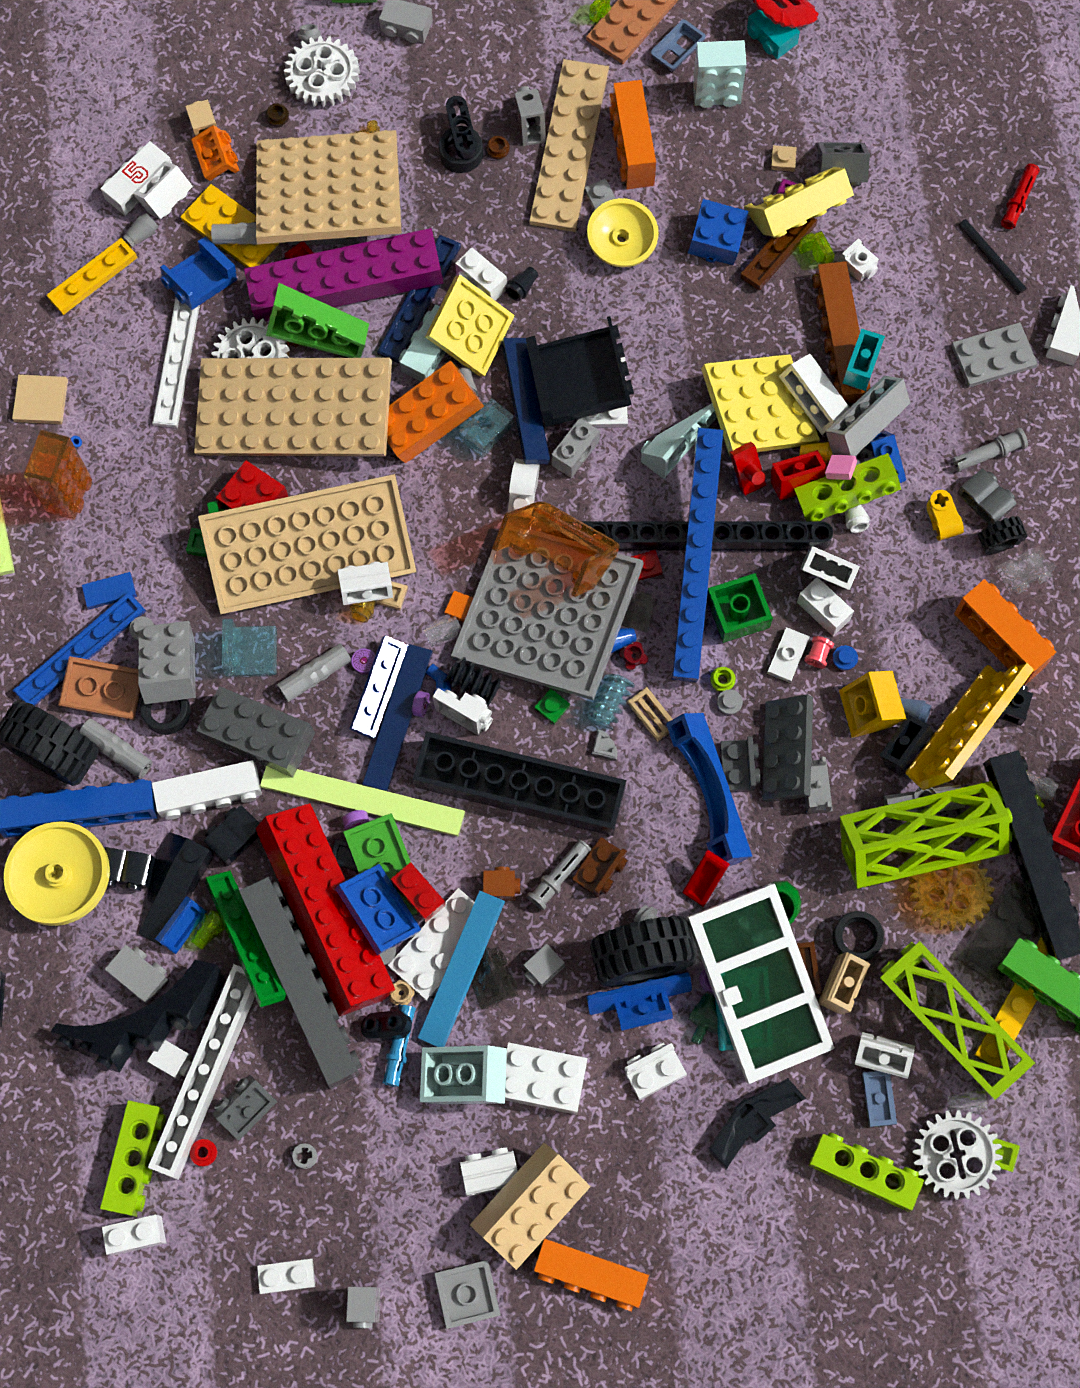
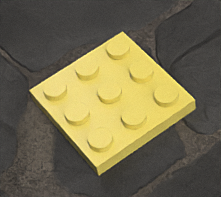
M457 275L453 279L425 338L465 367L471 369L476 375L483 377L486 375L515 315L463 276Z

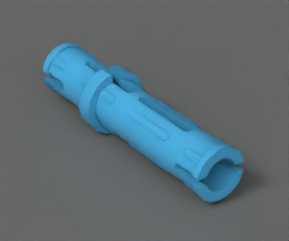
M399 1005V1010L409 1015L413 1021L416 1008L408 1005ZM410 1032L402 1039L392 1040L390 1051L386 1054L385 1060H387L382 1084L399 1087L403 1064H406L407 1061L405 1055Z

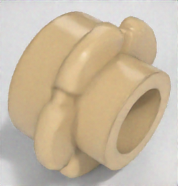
M398 980L396 983H393L396 990L390 995V1001L395 1005H408L412 1001L411 998L414 996L415 991L404 980ZM400 991H403V992H404V994H403L402 996L399 995V992H400Z

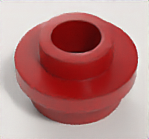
M208 1139L196 1141L190 1149L191 1160L201 1167L211 1165L217 1157L216 1145ZM201 1148H207L208 1154L204 1158L199 1156Z

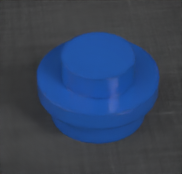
M840 646L833 653V663L840 670H851L858 662V654L850 646Z

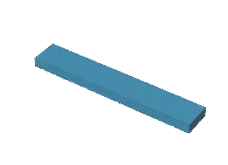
M479 890L420 1031L419 1039L437 1047H445L504 906V900Z

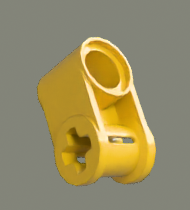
M945 490L933 492L930 500L927 502L926 509L932 522V528L937 531V540L940 541L963 534V522L950 493Z

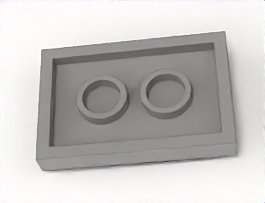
M1021 323L953 342L951 345L968 388L1033 369L1038 365Z

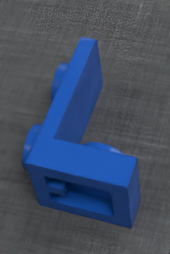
M887 431L880 432L865 448L873 451L874 458L888 453L898 474L899 482H905L906 476L895 435Z

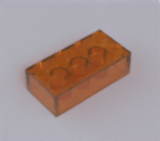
M40 430L24 472V477L47 513L75 520L77 513H81L83 509L84 499L82 498L85 491H89L91 487L92 477H90L91 475L70 437Z

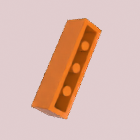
M547 1239L543 1241L534 1272L539 1273L537 1279L551 1284L557 1279L565 1282V1289L577 1293L580 1292L581 1288L591 1291L590 1297L602 1302H606L607 1297L617 1301V1307L631 1312L633 1306L639 1308L649 1275Z

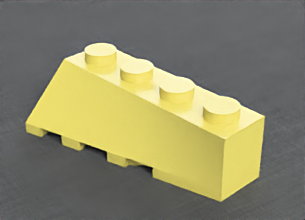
M832 167L805 179V185L802 183L791 185L785 188L784 194L773 196L770 194L762 198L764 203L757 206L750 203L745 205L744 209L749 211L748 215L763 235L773 236V238L781 237L787 233L786 230L789 228L800 227L807 223V219L824 215L827 212L826 209L832 206L843 205L847 202V198L854 195L845 168Z

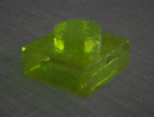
M595 0L589 6V19L597 24L601 18H604L611 10L610 0Z

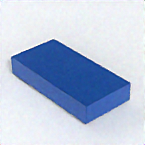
M131 572L82 585L88 610L115 603L128 591L133 597H137Z
M186 896L155 940L174 954H177L207 911Z

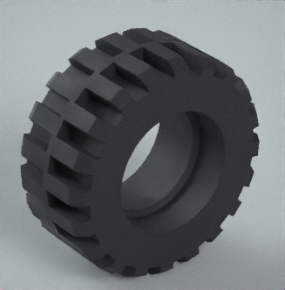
M23 700L12 703L0 722V744L35 768L71 786L80 784L98 756V747L89 738L52 714Z
M664 916L622 925L597 935L590 944L597 979L603 986L608 987L631 985L671 975L695 964L697 958L688 921L682 916Z

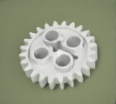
M319 36L318 42H315L311 37L310 44L307 45L302 41L301 49L294 47L295 54L289 53V61H285L286 69L284 74L286 84L289 86L291 94H296L297 100L303 97L304 104L312 100L313 107L318 102H321L322 106L325 107L326 101H329L334 106V99L343 102L342 95L350 96V89H356L355 82H359L358 74L360 73L358 59L354 56L353 50H348L347 43L341 46L340 39L332 43L330 36L326 41H323L322 37Z
M252 317L250 323L245 318H242V325L240 326L234 321V329L232 330L225 327L227 335H218L222 340L221 343L213 344L218 351L211 352L214 358H289L285 353L290 351L287 345H284L287 341L266 336L268 325L264 319H261L258 323ZM252 337L248 344H244L247 338ZM271 349L267 356H263L266 350Z
M957 1110L956 1117H952L950 1112L946 1111V1119L943 1120L936 1114V1124L927 1120L926 1123L929 1130H919L924 1136L923 1140L915 1139V1143L921 1146V1149L913 1150V1154L921 1156V1159L914 1162L917 1166H923V1169L919 1171V1176H928L925 1185L934 1183V1193H937L941 1188L944 1189V1198H947L950 1192H954L955 1200L959 1199L960 1193H964L967 1200H969L970 1191L972 1190L980 1196V1186L989 1190L990 1187L986 1181L988 1179L992 1181L997 1180L992 1171H1001V1167L996 1165L995 1161L1002 1160L1003 1156L995 1154V1151L1002 1148V1146L992 1142L998 1137L997 1133L989 1135L987 1132L990 1130L991 1125L988 1124L981 1127L982 1117L977 1118L974 1122L971 1120V1112L967 1114L966 1118H962L960 1110ZM951 1131H954L956 1134L960 1152L966 1153V1155L962 1156L966 1175L965 1179L960 1178L956 1159L950 1158V1155L954 1153L950 1136ZM966 1131L972 1132L976 1137L975 1143L971 1146L963 1145L960 1141L962 1133ZM936 1138H946L949 1141V1147L945 1151H937L933 1146ZM972 1158L982 1162V1170L978 1173H971L966 1167L967 1162ZM944 1164H951L955 1167L956 1173L950 1179L943 1178L940 1175V1168Z

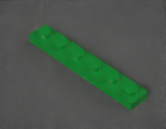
M231 871L206 877L205 884L259 1007L285 1000V990Z

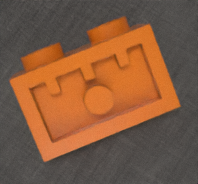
M212 125L191 139L204 178L211 181L228 169L234 173L239 171L237 165L238 158L234 151H232L230 145L231 138L225 130Z

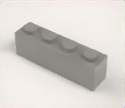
M884 375L825 431L833 455L857 456L871 440L910 404L903 378Z

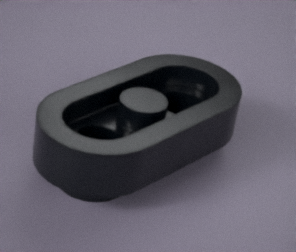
M400 1010L370 1013L363 1019L361 1024L363 1036L372 1041L402 1039L409 1034L412 1028L410 1016Z

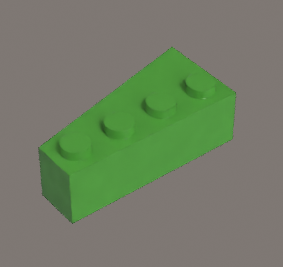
M279 283L266 336L349 358H361L366 343L369 323Z
M1019 938L1012 945L997 969L1022 989H1032L1034 991L1033 996L1042 1005H1052L1056 1008V1016L1064 1022L1068 1020L1076 1024L1077 1026L1074 1030L1080 1034V975L1072 970L1067 971L1061 967V963L1051 955L1045 956L1037 950V945L1032 941Z

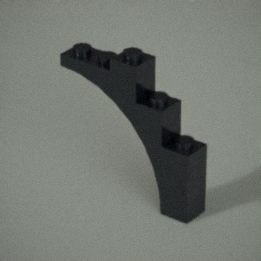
M194 960L186 973L170 990L133 1014L95 1025L72 1026L56 1023L51 1030V1034L56 1039L57 1046L65 1051H78L87 1057H92L94 1065L102 1071L107 1072L111 1070L120 1073L135 1047L142 1051L148 1049L158 1052L172 1027L179 1030L188 1029L196 1031L224 984L225 978L218 965Z

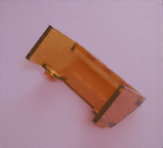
M535 502L504 515L492 549L499 551L506 547H511L519 555L525 556L533 552L542 555L573 573L571 581L574 583V588L571 595L577 597L595 588L617 556L620 545L615 540L553 505L545 502Z

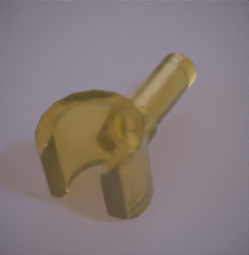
M370 120L367 122L366 129L353 133H374L380 131V127L377 121Z

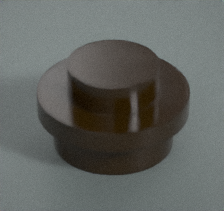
M274 103L266 111V120L272 126H282L289 120V112L282 104Z

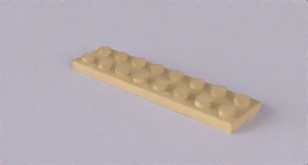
M563 60L532 207L530 225L572 232L577 230L609 66Z

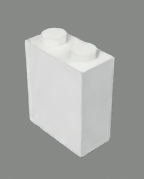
M810 546L800 570L850 590L860 566Z

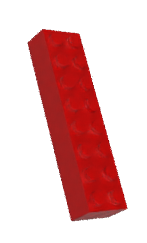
M311 803L265 816L255 830L339 1017L385 1000L396 989L381 956H377L335 889L346 880Z

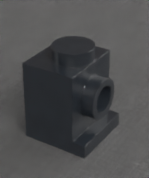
M1022 685L1013 697L1022 703L1016 704L1012 699L999 716V719L1019 726L1024 723L1033 693L1028 692L1027 686Z

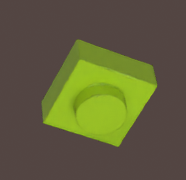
M996 1138L992 1141L993 1144H1001L1002 1148L996 1150L995 1154L1003 1156V1159L995 1161V1164L1000 1166L1001 1169L1013 1173L1020 1146Z

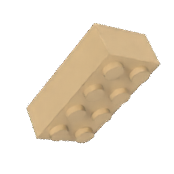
M543 1143L473 1220L470 1226L517 1270L591 1186L556 1151Z

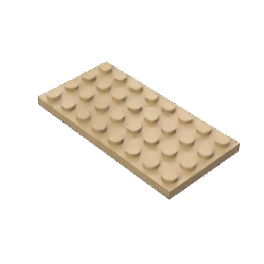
M201 358L194 453L196 455L386 456L392 360L390 358Z
M395 474L198 516L220 614L340 589L338 569H343L350 565L363 566L369 565L372 562H388L390 578L416 572Z

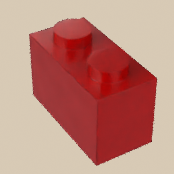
M818 450L772 463L771 484L779 500L796 496L794 488L825 477L827 466Z
M411 862L391 878L392 884L425 922L429 921L446 906L444 899Z

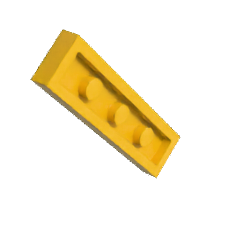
M120 238L48 293L47 297L60 313L64 315L136 260L137 255Z

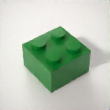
M756 573L710 587L707 590V602L723 643L770 628L773 617Z

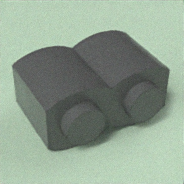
M981 469L964 483L957 493L988 525H993L1011 512L1017 503L1011 491L1003 489L998 485V480L993 473Z

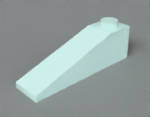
M711 403L660 433L652 442L648 440L640 451L642 453L641 462L664 479L696 443L698 427L709 428L717 418L713 404Z

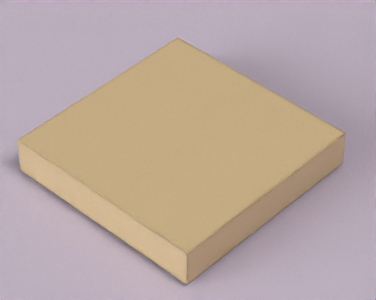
M18 375L13 421L62 424L68 384L67 377Z

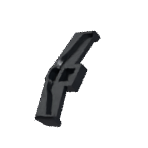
M787 1078L748 1099L744 1098L734 1107L733 1113L708 1148L709 1152L726 1171L748 1137L756 1144L776 1126L770 1117L806 1099L805 1096Z

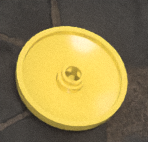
M70 822L46 823L27 832L12 848L4 869L5 890L15 909L29 920L48 926L69 924L87 915L100 902L109 882V859L101 842L86 828Z

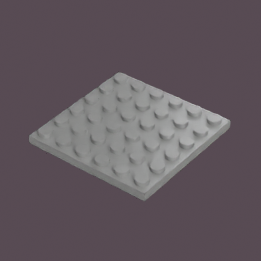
M503 522L452 651V659L458 661L462 657H466L465 663L467 664L474 662L475 666L480 668L482 667L594 700L644 565L643 560Z

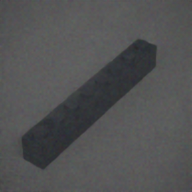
M1019 750L989 758L983 765L988 780L992 782L996 791L999 790L1003 805L1011 811L1013 821L1009 823L1012 834L1010 845L1047 955H1051L1059 961L1080 955L1079 914L1076 907L1071 904L1069 898L1071 895L1070 887L1063 880L1061 861L1057 855L1055 856L1052 848V835L1050 831H1046L1043 822L1045 820L1044 811L1037 804L1035 785L1032 781H1029L1026 772L1028 770L1026 759L1020 755Z

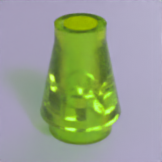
M212 909L208 914L205 913L194 936L190 940L202 950L225 930L219 913Z

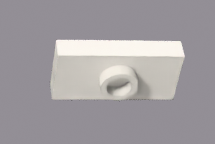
M786 627L767 674L791 683L810 636Z

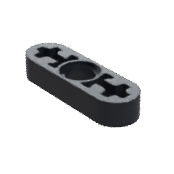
M452 96L446 102V113L456 153L460 158L468 160L477 154V142L466 100L461 96ZM454 106H458L460 115L456 116ZM458 124L468 126L465 131H457L455 129ZM467 139V144L470 148L468 150H465L463 147V140Z

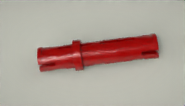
M1029 163L1025 166L1013 197L1007 202V210L1001 220V225L1009 230L1015 228L1020 214L1025 211V202L1040 172V168L1037 165Z

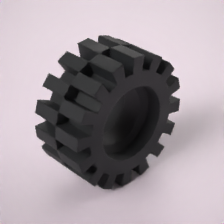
M1011 516L1009 519L1004 518L1002 521L998 520L995 524L988 525V528H983L982 532L978 533V538L986 555L997 554L1009 548L1012 549L1028 537L1019 516Z

